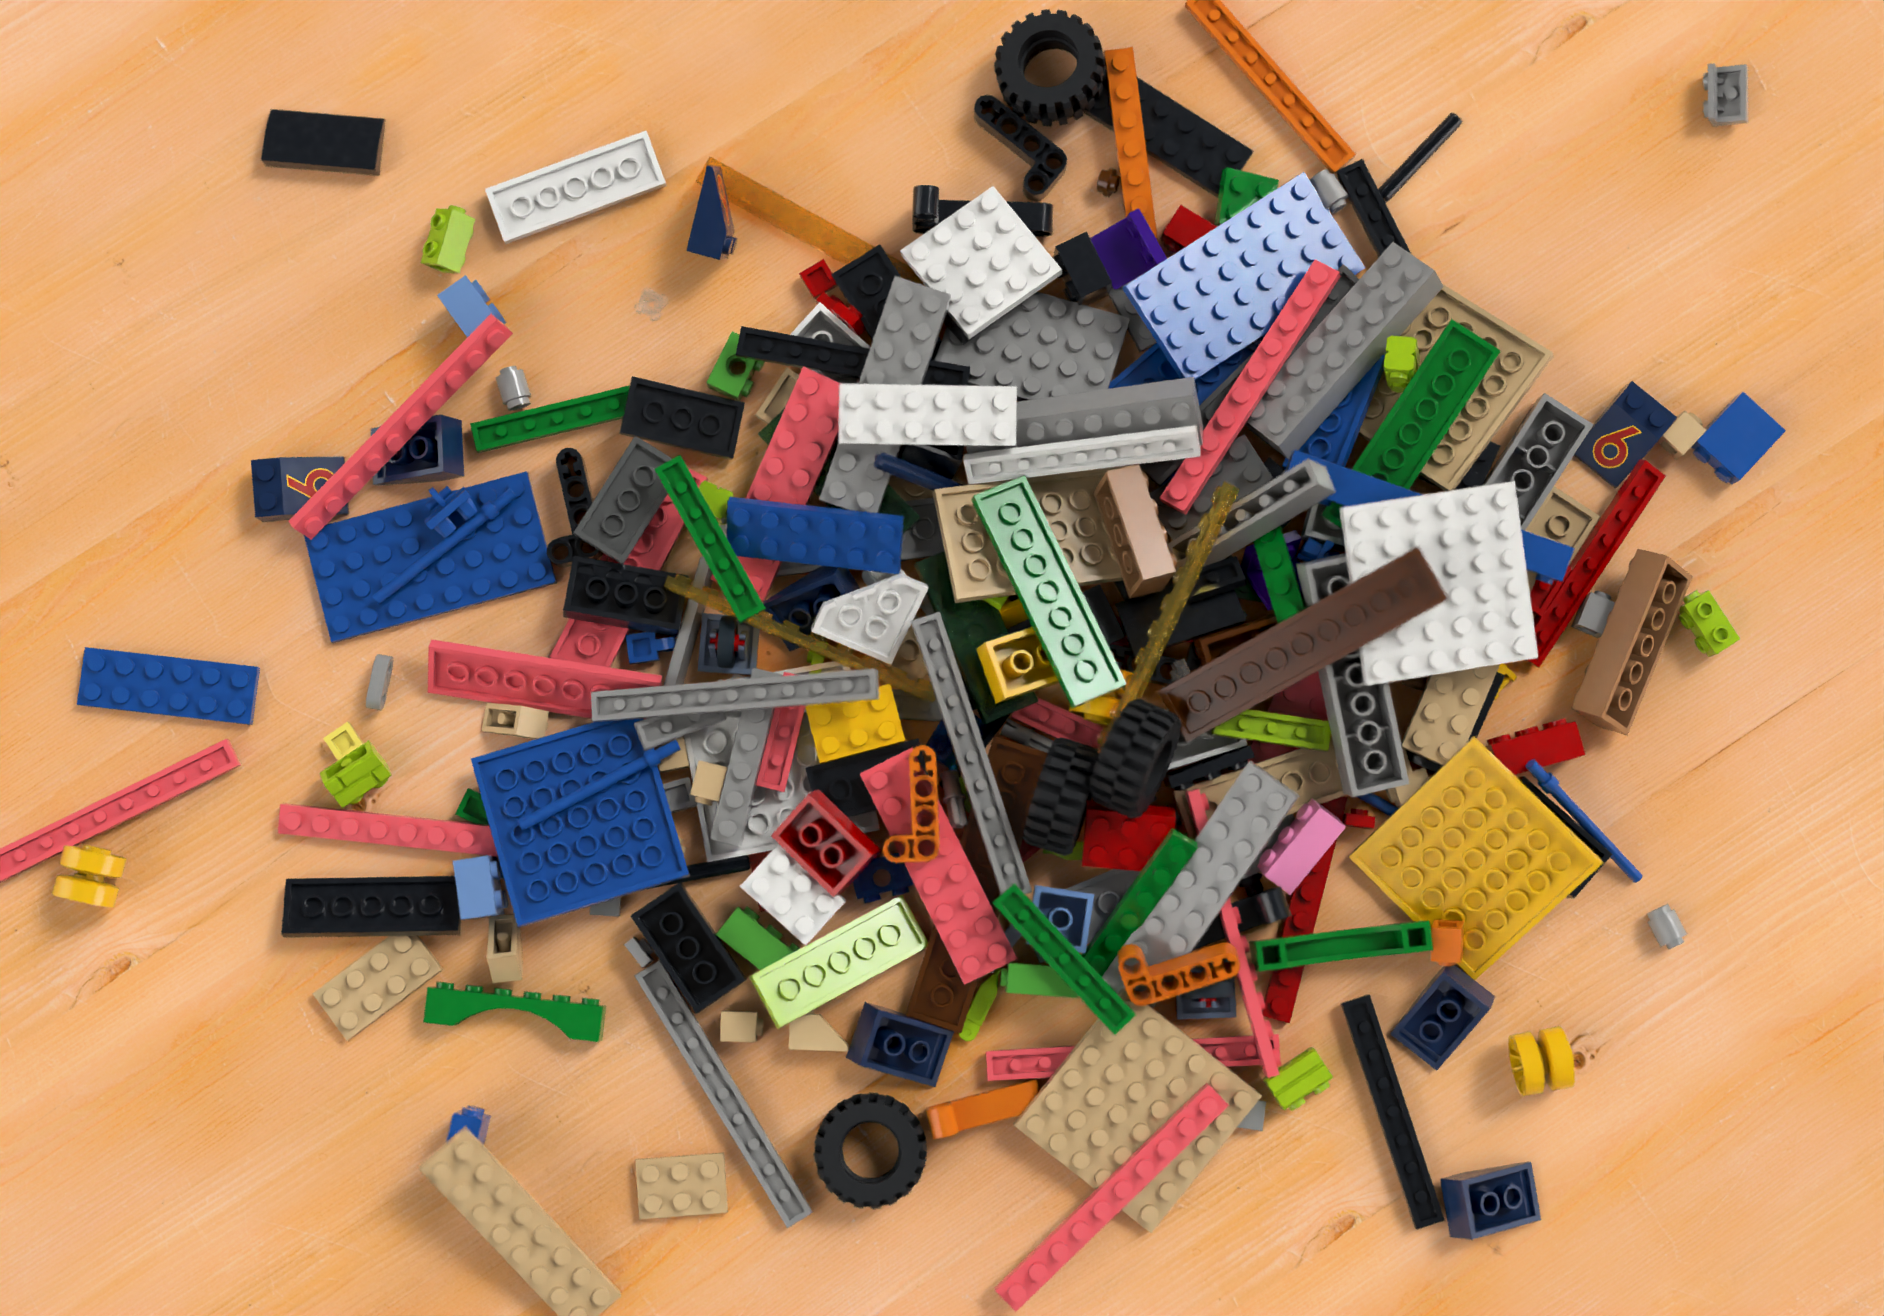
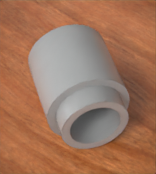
M1325 169L1310 179L1325 209L1328 208L1332 214L1340 211L1347 205L1345 200L1348 198V195L1333 173L1330 174Z
M516 366L501 369L500 375L496 377L503 404L507 405L509 411L529 406L531 404L529 400L531 393L524 371L522 369L517 370Z
M1669 904L1647 913L1650 919L1648 924L1660 947L1666 945L1669 950L1684 943L1682 937L1687 935L1675 910H1671Z

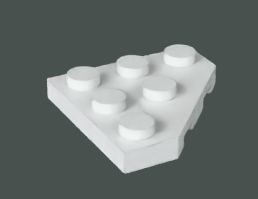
M898 574L825 601L812 624L811 631L883 662L892 664L911 625V621L914 619L928 591V585L904 574Z

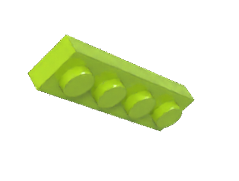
M1247 709L1213 728L1211 735L1326 752L1329 751L1331 731L1329 721Z

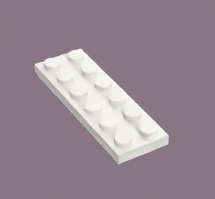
M643 131L486 188L485 191L505 244L667 185L648 133Z
M839 384L838 444L1016 446L1017 387Z

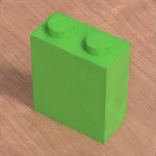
M1009 962L1007 963V968H1001L1000 985L1005 986L1006 993L1078 998V995L1050 965Z

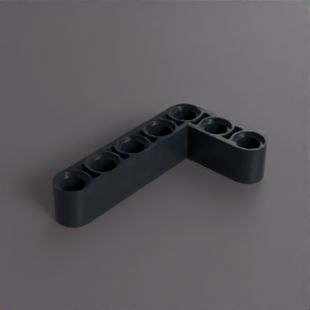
M933 185L914 186L913 232L926 233L971 201L939 200V187ZM1007 202L1035 237H1045L1053 234L1052 204L1042 202Z
M1281 887L1270 888L1262 893H1257L1256 895L1231 903L1232 907L1237 906L1242 923L1237 924L1239 933L1261 924L1279 921L1292 915ZM1219 914L1194 950L1226 938Z

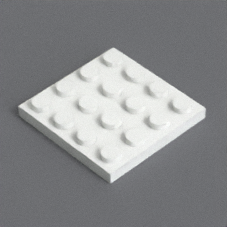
M994 186L900 250L901 256L925 286L951 294L947 313L962 329L968 339L1062 275L1060 266Z

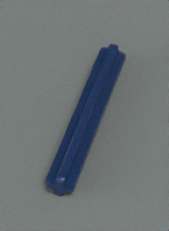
M884 452L876 454L874 457V467L876 469L932 491L941 488L964 486L961 483Z

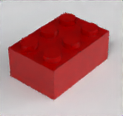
M1566 718L1542 724V731L1538 730V726L1514 732L1516 738L1513 739L1510 738V734L1488 739V746H1485L1514 775L1529 771L1526 768V764L1532 759H1535L1541 767L1586 755L1576 721L1567 723Z
M819 789L809 793L771 835L833 898L843 893L882 851Z
M1087 800L1082 866L1142 871L1170 830L1175 829V808L1148 805L1147 810L1140 817L1129 818L1094 801Z

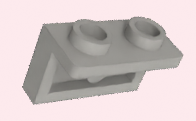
M1714 63L1708 64V73L1703 75L1704 89L1708 90V100L1703 103L1704 117L1708 118L1713 126L1748 123L1747 65L1716 67Z

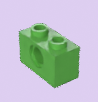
M732 331L711 372L707 385L710 389L735 401H741L742 396L748 397L754 384L751 378L755 370L761 371L765 361L737 357L736 351L739 334ZM736 362H742L746 365V370L739 375L733 374L731 366Z

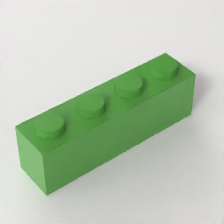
M748 906L744 910L737 907L716 934L759 970L801 949L793 942L788 946L780 940L783 934L769 924L767 928L758 922L760 916Z

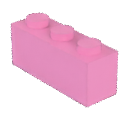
M1311 799L1308 804L1301 806L1291 825L1285 827L1280 832L1278 840L1273 847L1262 854L1257 867L1265 877L1291 895L1346 826L1338 817L1314 799Z

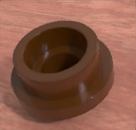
M1103 169L1099 175L1097 191L1103 193L1105 197H1110L1112 192L1116 193L1118 190L1120 177L1116 175L1115 169Z

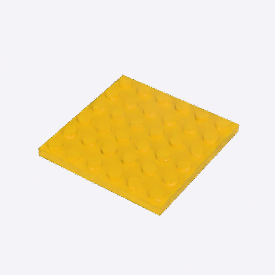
M1475 736L1349 855V858L1413 921H1430V928H1432L1434 919L1464 921L1463 957L1461 963L1457 964L1474 980L1482 975L1602 865V860Z

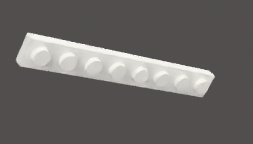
M1194 425L964 454L963 462L968 484L971 485L1012 480L1024 475L1028 478L1201 457L1197 426Z

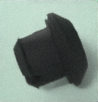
M1256 873L1244 878L1238 886L1244 887L1248 896L1256 895L1255 890L1258 893H1262L1264 889L1260 881L1262 874Z

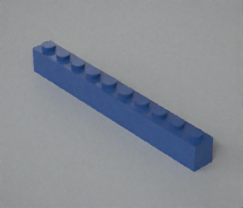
M1292 450L1285 472L1308 458L1325 466L1336 492L1318 503L1329 507L1331 502L1342 505V507L1422 495L1297 450ZM1521 529L1526 570L1537 574L1535 579L1550 585L1553 584L1554 580L1562 582L1574 548Z

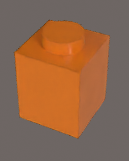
M1434 919L1431 928L1433 944L1431 962H1438L1441 966H1454L1456 963H1461L1463 957L1464 921Z

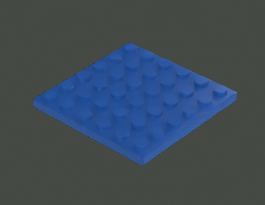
M644 718L593 722L471 758L519 928L690 876L658 766L653 768L648 766L523 831L517 821L644 756L643 752L645 751L634 727V723L644 720Z

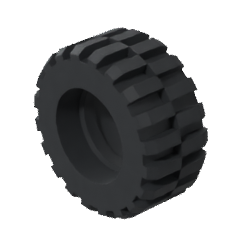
M1050 9L1041 10V15L1034 16L1033 12L1025 15L1026 20L1020 23L1017 20L1011 25L1013 31L1011 33L1008 31L1004 33L1001 38L1003 46H997L995 53L997 59L994 62L996 79L1005 102L1008 106H1012L1014 113L1020 117H1023L1025 114L1027 122L1033 124L1041 120L1043 126H1052L1054 121H1059V125L1068 124V118L1074 116L1075 120L1083 116V109L1091 110L1095 105L1094 96L1097 98L1101 96L1104 90L1102 83L1106 82L1105 59L1098 36H1095L1093 28L1088 23L1083 24L1082 18L1075 14L1069 18L1067 12L1063 10H1057L1056 14H1051ZM1045 50H1064L1076 58L1077 66L1073 74L1065 82L1057 86L1039 87L1028 82L1024 76L1026 66L1030 60Z
M1142 699L1132 700L1126 704V707L1121 710L1119 717L1114 721L1113 727L1106 737V741L1100 750L1098 760L1094 766L1089 791L1095 803L1129 818L1140 817L1147 810L1148 805L1152 803L1155 794L1161 787V783L1168 772L1178 745L1181 722L1176 714Z
M1063 737L1054 739L1040 773L1026 819L1023 839L1027 844L1063 856L1072 854L1085 821L1087 800H1091L1089 787L1094 773V766L1099 757V749Z
M870 1092L869 1094L860 1093L846 1100L844 1099L825 1116L814 1143V1161L816 1162L820 1179H823L826 1184L825 1187L830 1193L836 1194L842 1202H849L854 1204V1207L862 1209L863 1207L877 1209L883 1205L889 1204L890 1206L896 1203L898 1199L903 1196L905 1197L911 1192V1189L921 1178L922 1171L925 1168L927 1146L925 1133L920 1121L907 1105L889 1095L885 1096ZM874 1122L882 1124L894 1134L899 1148L897 1161L893 1168L883 1176L877 1178L861 1177L851 1171L844 1160V1140L854 1127L862 1123Z

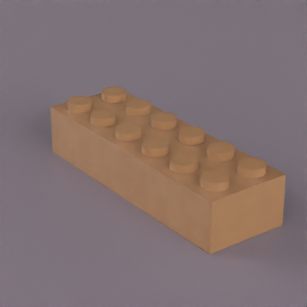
M1637 549L1634 558L1629 563V570L1624 583L1618 590V597L1614 607L1608 614L1603 634L1596 643V651L1591 663L1585 670L1582 685L1575 694L1572 709L1597 727L1628 736L1693 576L1667 555Z

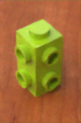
M449 205L448 209L436 208V212L431 219L428 239L423 246L422 264L443 273H460L465 263V253L469 240L473 235L475 222L474 218L465 215V209Z
M1695 590L1684 597L1683 601L1685 604L1680 606V614L1678 616L1682 625L1686 629H1691L1696 637L1694 642L1701 653H1706L1710 657L1740 640L1709 590L1701 594L1698 590Z

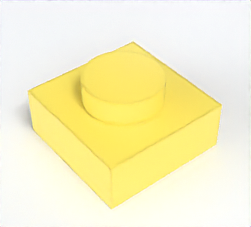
M346 722L323 738L337 760H340L364 744L349 722Z

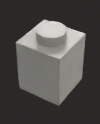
M1600 591L1588 593L1580 605L1571 627L1596 638L1601 637L1607 624L1608 614L1612 611L1615 602L1610 601L1611 596Z

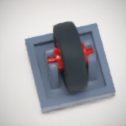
M702 613L698 672L751 675L753 667L757 668L761 618L752 617L740 624L736 615Z
M1222 959L1224 963L1229 962L1228 959ZM1209 962L1210 968H1214L1213 962ZM1195 966L1190 971L1192 973H1200L1204 970V967ZM1235 976L1177 995V1019L1236 1017Z

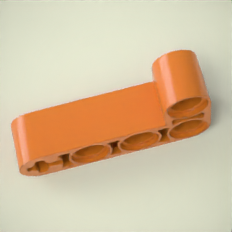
M926 745L917 746L910 753L912 834L893 835L886 840L883 852L885 857L891 862H927L936 858L939 853L937 760L934 750ZM920 750H925L926 755H931V761L926 762V771L932 770L933 776H914V770L921 771L920 762H915L914 759L915 756L920 754ZM928 780L932 784L933 790L929 796L923 797L918 795L915 789L918 781ZM924 809L931 811L934 816L932 824L929 826L920 825L917 821L919 811ZM924 839L931 840L935 845V851L928 856L922 855L918 850L920 841ZM898 840L905 845V853L902 856L895 857L890 854L888 847L892 841Z
M1227 942L1215 944L1149 967L1142 949L1137 945L1127 944L1121 947L1117 955L1119 972L1128 997L1132 1003L1138 1006H1146L1235 976L1240 969L1238 952L1235 946ZM1129 958L1138 960L1137 964L1132 966L1126 965L1124 962ZM1227 958L1229 962L1224 963L1222 959ZM1209 962H1213L1214 968H1210ZM1195 966L1204 967V970L1200 973H1192L1190 971ZM1167 975L1176 977L1172 982H1164L1162 980ZM1140 984L1148 986L1145 991L1139 992L1134 990Z
M1037 1079L927 1107L926 1113L933 1139L948 1137L965 1129L1020 1115L1039 1092Z

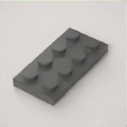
M1244 434L1234 440L1186 515L1160 500V496L1170 481L1149 494L1151 499H1154L1157 503L1160 521L1172 540H1175L1273 480V477Z
M634 436L573 532V535L624 565L668 495L655 468L670 461L672 458L637 436Z

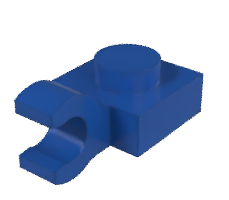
M651 632L626 635L629 664L660 661L659 652L674 651L677 638L674 636L657 639L656 633Z

